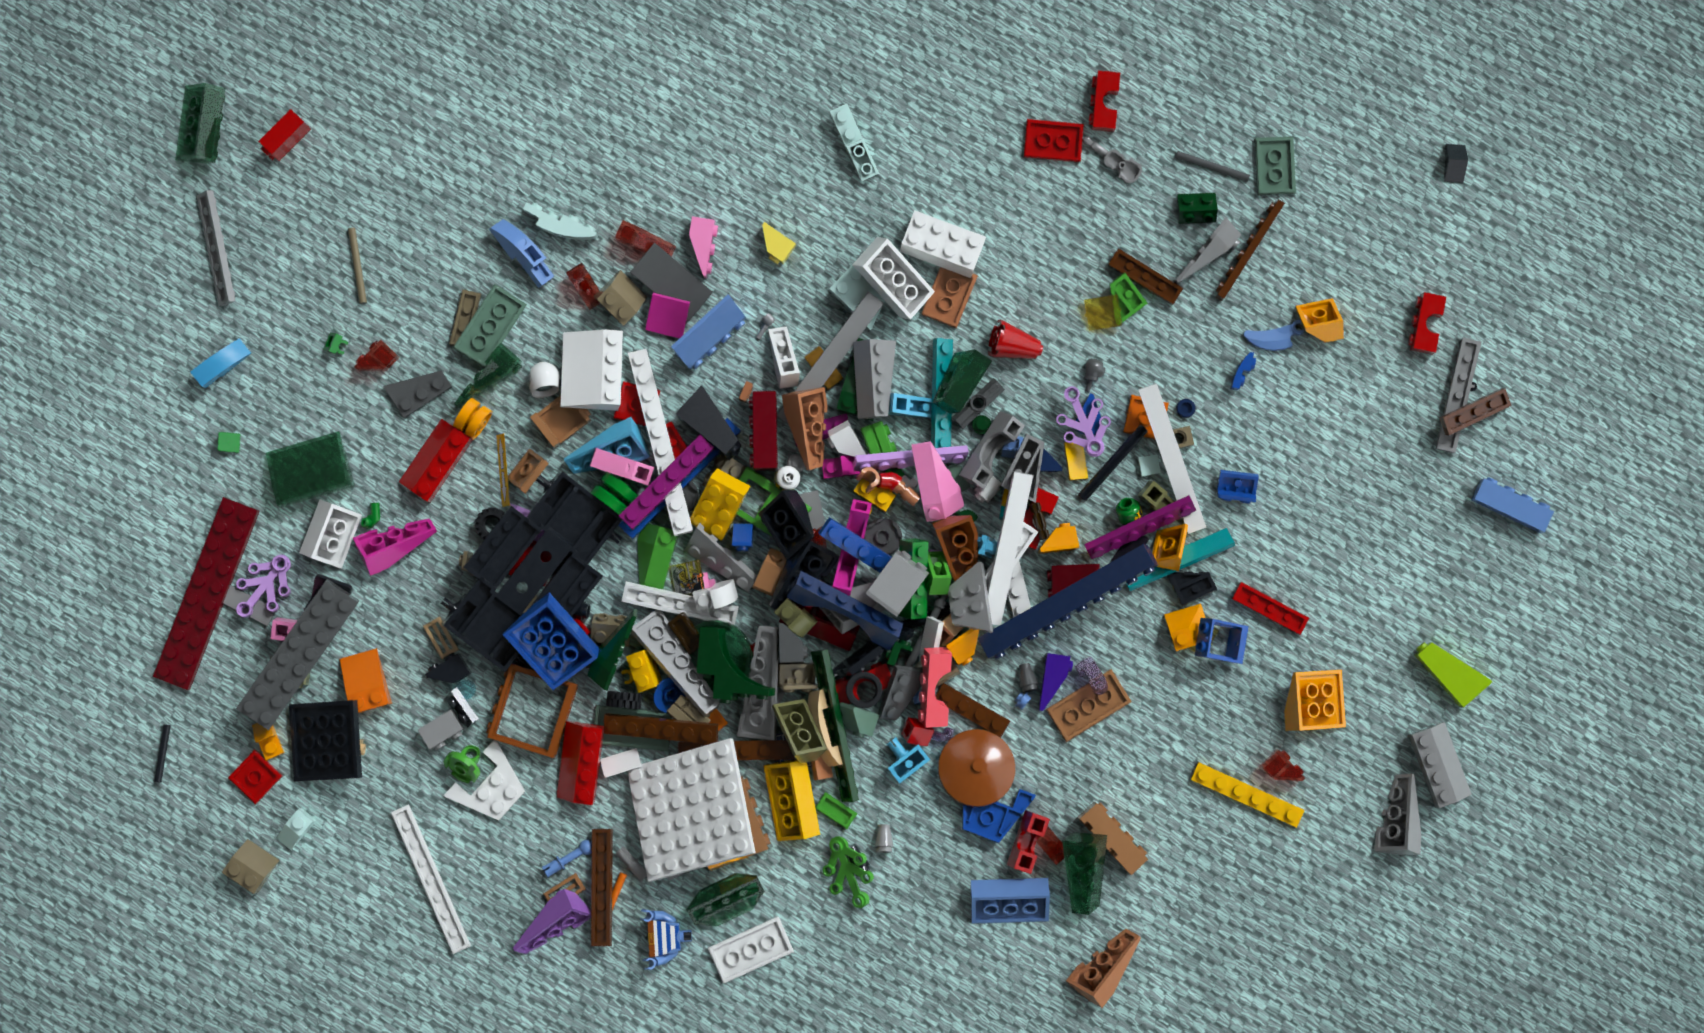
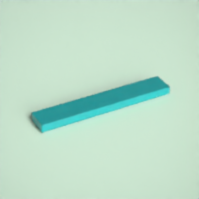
M1222 529L1184 546L1179 570L1234 547L1235 542L1228 529ZM1155 567L1153 573L1137 577L1138 581L1127 585L1129 591H1132L1176 571Z

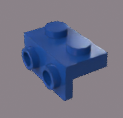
M1220 470L1217 485L1218 498L1224 501L1239 500L1246 504L1256 502L1259 475Z

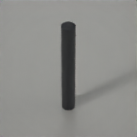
M163 724L154 782L162 783L171 725Z

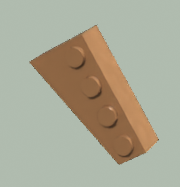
M741 776L756 852L754 854L768 850V845L771 842L768 834H763L761 827L764 826L761 815L757 816L754 809L758 806L754 796L750 797L748 790L751 789L749 781Z
M1093 802L1077 818L1122 867L1132 875L1148 860L1145 856L1147 852L1140 845L1137 847L1132 842L1134 838L1127 831L1123 832L1119 828L1121 824L1114 817L1110 818L1106 812L1108 810L1100 802L1098 804Z

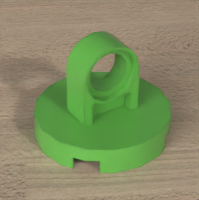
M469 745L461 753L452 751L444 758L445 768L447 769L449 766L452 770L451 775L464 783H469L470 781L475 783L480 776V770L476 765L480 759L478 747ZM468 752H475L476 757L469 758L466 754Z

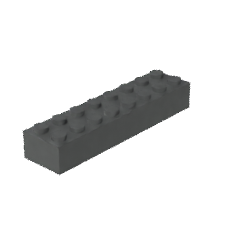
M326 579L236 709L269 730L352 613L359 600L329 579Z

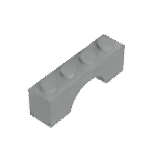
M1000 411L959 476L971 485L984 490L994 475L992 462L996 453L1004 445L1015 442L1025 425L1014 416Z

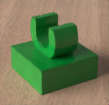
M330 332L323 350L333 354H344V351L339 349V345L341 343L348 345V342L342 339L343 336Z

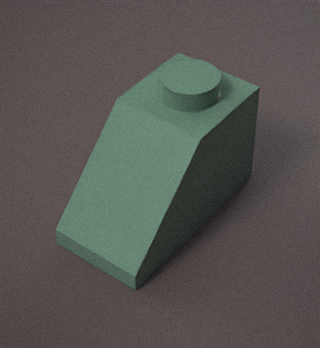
M841 702L840 708L846 728L853 730V735L864 738V735L872 737L879 715Z

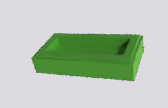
M826 792L815 807V809L845 829H848L857 815L855 811Z

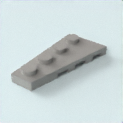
M699 523L684 551L727 579H733L736 585L749 592L756 581L757 575L741 560H736L727 547L724 549L716 542L718 539L713 534H707L703 530L705 527Z

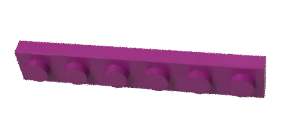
M700 434L619 515V518L634 530L714 450V447Z
M1190 495L1084 545L1091 559L1101 557L1105 553L1135 541L1143 535L1152 533L1158 528L1169 525L1175 520L1189 516L1196 511Z

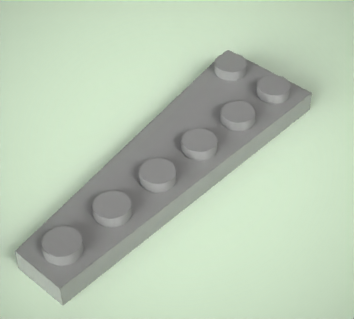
M656 609L635 624L631 633L705 717L715 710L720 703L718 699H713V691L703 679L702 674L697 673V668L692 663L688 652L686 653L681 642L667 624L669 622L663 612Z
M761 625L758 627L749 676L750 679L759 684L775 688V696H768L767 700L756 699V695L744 698V706L737 733L739 737L766 740L776 739L777 717L772 705L777 704L779 627Z

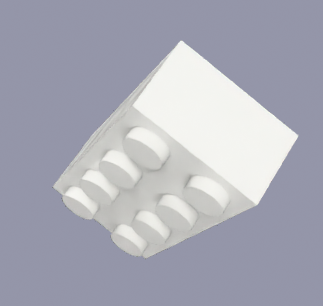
M914 210L902 241L900 252L971 278L986 237Z
M876 237L853 263L857 271L900 318L911 320L935 292L888 238Z

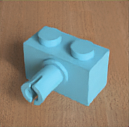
M895 737L892 741L896 747H894L891 741L886 744L897 757V761L891 764L888 769L900 784L930 759L919 744L910 751H906L897 737Z

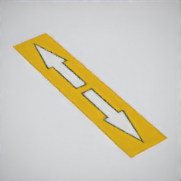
M503 433L496 435L501 500L502 507L510 506L505 437Z

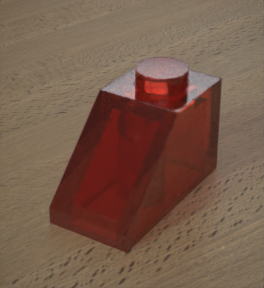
M583 263L566 272L589 310L600 304L593 297L599 289Z

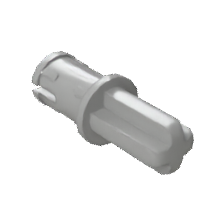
M621 847L616 852L619 859L628 867L627 870L630 869L640 882L647 876L646 870L638 862L639 859H635L625 847Z

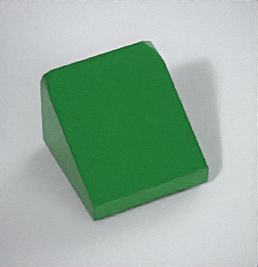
M219 432L218 451L239 453L241 434Z

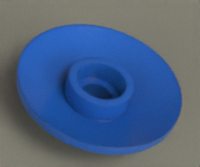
M668 677L662 680L655 688L653 701L660 711L667 713V710L681 695L685 696V694Z

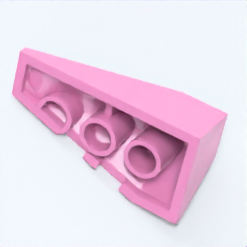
M931 441L912 444L926 522L946 519L964 507L961 488L953 479L949 469L942 462V458Z

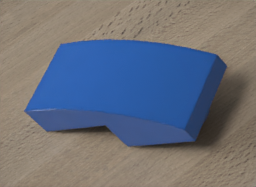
M1254 352L1247 354L1239 364L1233 376L1230 389L1239 390L1240 386L1243 387L1245 375H1242V373H1249L1251 369L1255 368L1256 358H1253Z

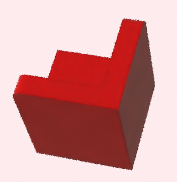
M908 717L901 734L907 743L927 747L934 729L933 727L925 728L919 719Z

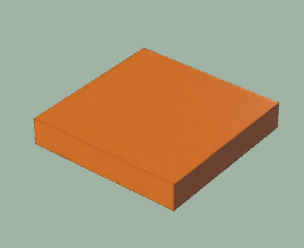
M1131 395L1123 432L1132 434L1139 425H1142L1147 429L1144 437L1155 439L1141 397ZM1163 402L1167 412L1169 403Z

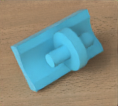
M986 535L978 537V554L992 558V555L996 553L998 542H995V539Z

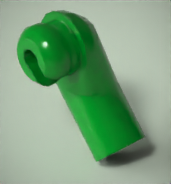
M370 503V514L361 520V526L366 529L373 528L380 521V503Z

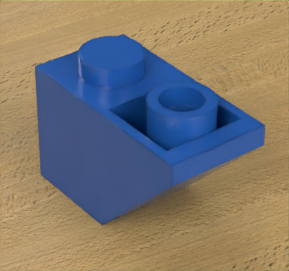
M733 524L732 546L737 551L747 552L749 548H753V524Z

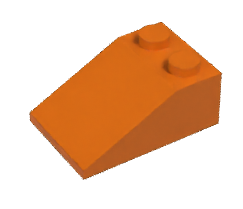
M377 648L340 659L347 700H357L358 713L392 704Z

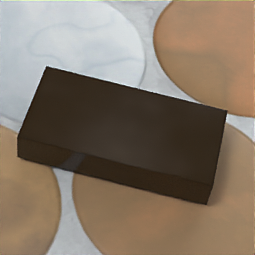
M685 612L680 613L667 623L689 655L699 649L700 634Z

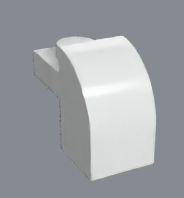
M730 579L715 583L710 588L694 591L693 597L697 611L729 605L737 600L738 594L734 580Z

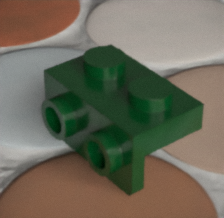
M1216 193L1177 194L1179 224L1215 223L1217 221Z
M901 639L899 642H895L892 649L886 652L884 658L888 660L886 664L895 666L901 649L912 652L911 643Z

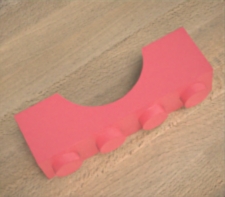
M947 647L924 648V655L921 656L923 673L920 674L922 691L919 692L921 709L918 710V719L925 728L948 726L949 708L943 701L936 699L935 688L938 681L945 674L951 672L952 653Z

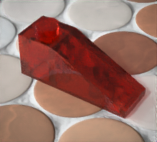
M622 220L615 236L617 241L643 253H646L653 243H656L671 257L676 249L675 245Z

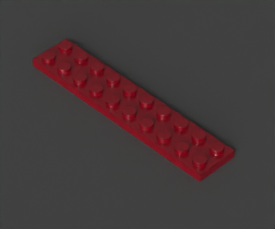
M224 497L222 498L153 677L186 690L191 689L222 610L226 594L232 584L256 523L259 510Z

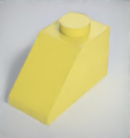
M764 222L762 227L767 254L770 255L769 259L777 265L779 262L784 264L795 249L796 243Z

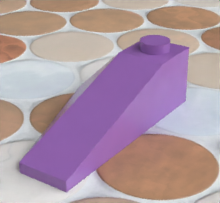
M566 889L558 891L547 902L513 947L514 951L527 954L546 944V938L562 936V930L572 925L573 929L581 926L591 918V909L575 892Z

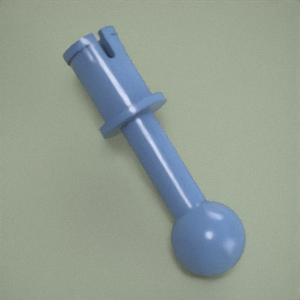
M583 840L576 850L562 858L556 856L557 859L542 866L546 876L549 877L561 869L565 870L564 865L582 854L590 855L592 853V841Z

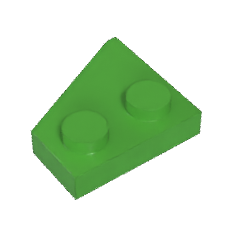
M1125 272L1109 283L1117 325H1120L1148 304Z

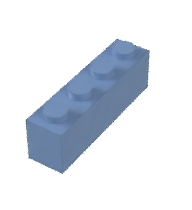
M1487 477V479L1480 480L1471 501L1539 533L1546 531L1554 511L1550 510L1549 505L1542 502L1537 504L1532 501V497L1525 494L1514 493L1515 489L1509 486L1502 487L1497 485L1498 481Z

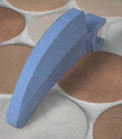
M1295 320L1293 324L1266 331L1247 330L1244 332V337L1248 342L1260 349L1278 351L1292 347L1293 344L1290 337L1294 334L1302 335L1304 329L1296 330L1295 326L1301 324V320Z

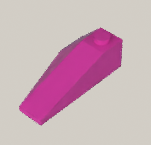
M429 518L407 523L403 529L390 526L388 527V532L378 534L377 529L370 530L353 537V541L364 566L371 576L391 567L436 533L437 530Z

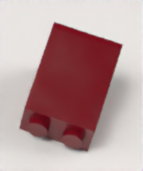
M1100 564L1050 566L1051 570H1047V582H1051V589H1048V598L1100 569Z

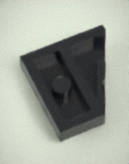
M1184 571L1167 575L1182 606L1217 591V587L1209 572L1193 573Z

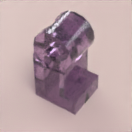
M1091 656L1075 665L1080 678L1083 676L1087 677L1095 694L1102 695L1107 691L1108 684Z

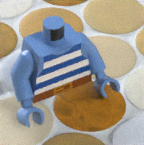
M642 909L641 912H646L647 915L645 918H640V920L648 922L649 957H653L644 958L642 962L648 961L649 966L644 969L651 970L675 958L678 955V951L681 950V942L692 941V930H680V922H677L674 916L665 911Z

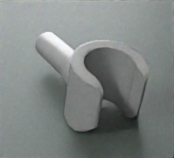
M769 313L761 319L765 325L756 336L759 340L775 321Z

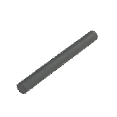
M1177 151L1175 157L1248 182L1250 177L1249 174Z

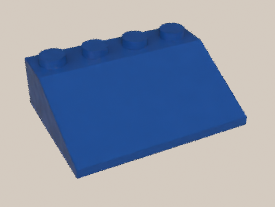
M550 592L534 603L503 633V636L552 690L598 658L599 647Z

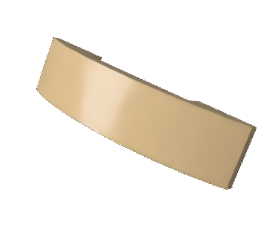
M824 690L809 692L807 705L827 748L821 755V758L829 767L842 765L838 745L831 746L822 711L828 708Z

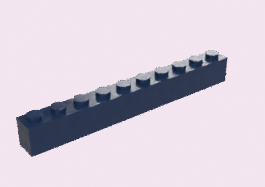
M1142 544L994 628L992 633L987 632L980 636L978 640L988 659L995 658V660H998L1006 655V651L1010 649L1014 651L1020 648L1022 642L1026 640L1030 642L1039 637L1038 633L1043 630L1044 632L1055 628L1054 624L1059 621L1061 623L1068 621L1072 618L1071 615L1077 612L1079 614L1088 609L1087 606L1093 602L1094 604L1100 603L1105 599V595L1109 593L1113 595L1121 591V586L1137 582V577L1153 573L1158 563L1149 546Z

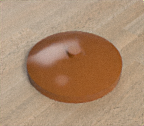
M972 729L955 735L947 742L939 757L938 775L944 790L955 801L970 807H983L997 802L1008 792L1015 777V760L1009 746L999 736L986 730Z

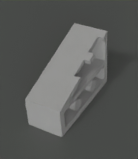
M1029 434L1025 435L1000 485L1009 490L1013 471L1033 475L1028 500L1036 503L1044 449L1043 441Z

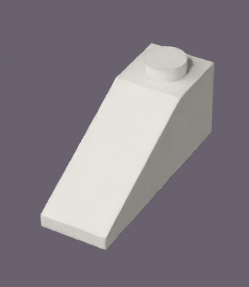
M787 327L768 329L779 388L798 386L800 372Z

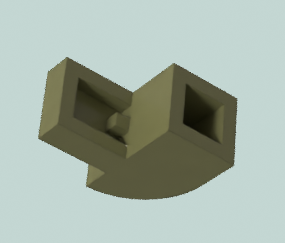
M1149 480L1138 493V497L1155 511L1175 502L1167 495L1168 492L1154 480Z
M789 598L774 611L788 625V628L800 637H804L818 622L805 608L801 610Z

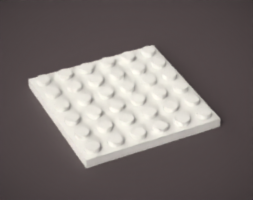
M729 738L641 764L642 767L627 771L647 880L649 882L756 853L733 739Z

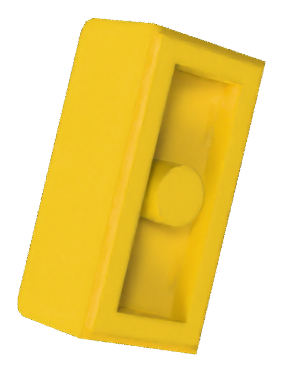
M1064 442L1069 481L1087 479L1084 447L1075 443Z

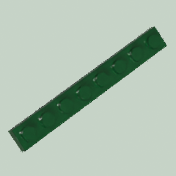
M828 649L811 651L818 690H824L828 708L823 709L831 746L838 745L843 763L842 765L834 766L841 801L855 802L859 800L858 788L855 782L854 769L842 720L843 715L840 710L835 677L831 667V657Z

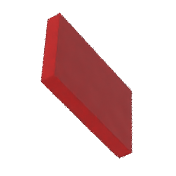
M1027 119L1024 157L1081 162L1084 124Z

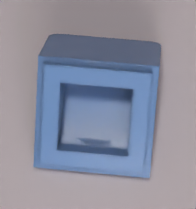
M1018 436L1015 442L1004 445L1001 457L1014 458L1023 441V437Z

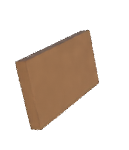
M1112 669L1053 704L1046 711L1064 740L1068 742L1132 701Z

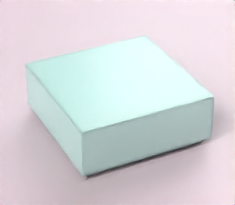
M1157 454L1138 458L1141 477L1161 473Z

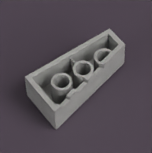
M868 339L853 342L858 419L888 417L896 341Z

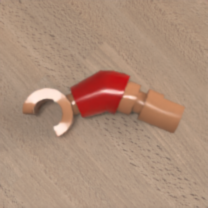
M866 467L855 478L858 481L865 479L869 482L866 493L871 492L875 487L887 489L890 492L894 491L896 494H901L900 497L912 506L921 498L911 487L907 488L905 486L906 483L902 481L903 478L893 472L878 473L875 469Z

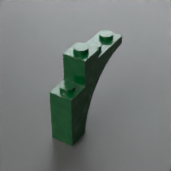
M700 627L697 673L703 674V678H714L713 699H719V703L730 704L731 700H738V697L750 698V695H756V699L767 700L768 696H775V688L755 682L738 668L727 647L725 628Z

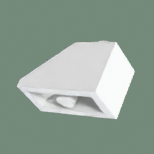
M848 420L828 431L829 438L827 440L832 449L836 447L838 453L854 457L855 455L866 454Z

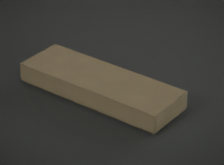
M462 289L449 345L454 346L478 310L481 293Z

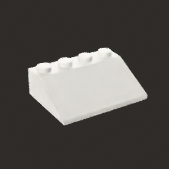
M591 330L563 332L560 407L618 411L621 404L623 331Z

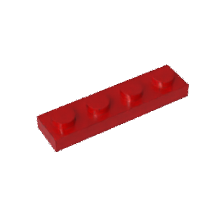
M1243 582L1239 583L1232 597V600L1298 635H1301L1309 620V617Z

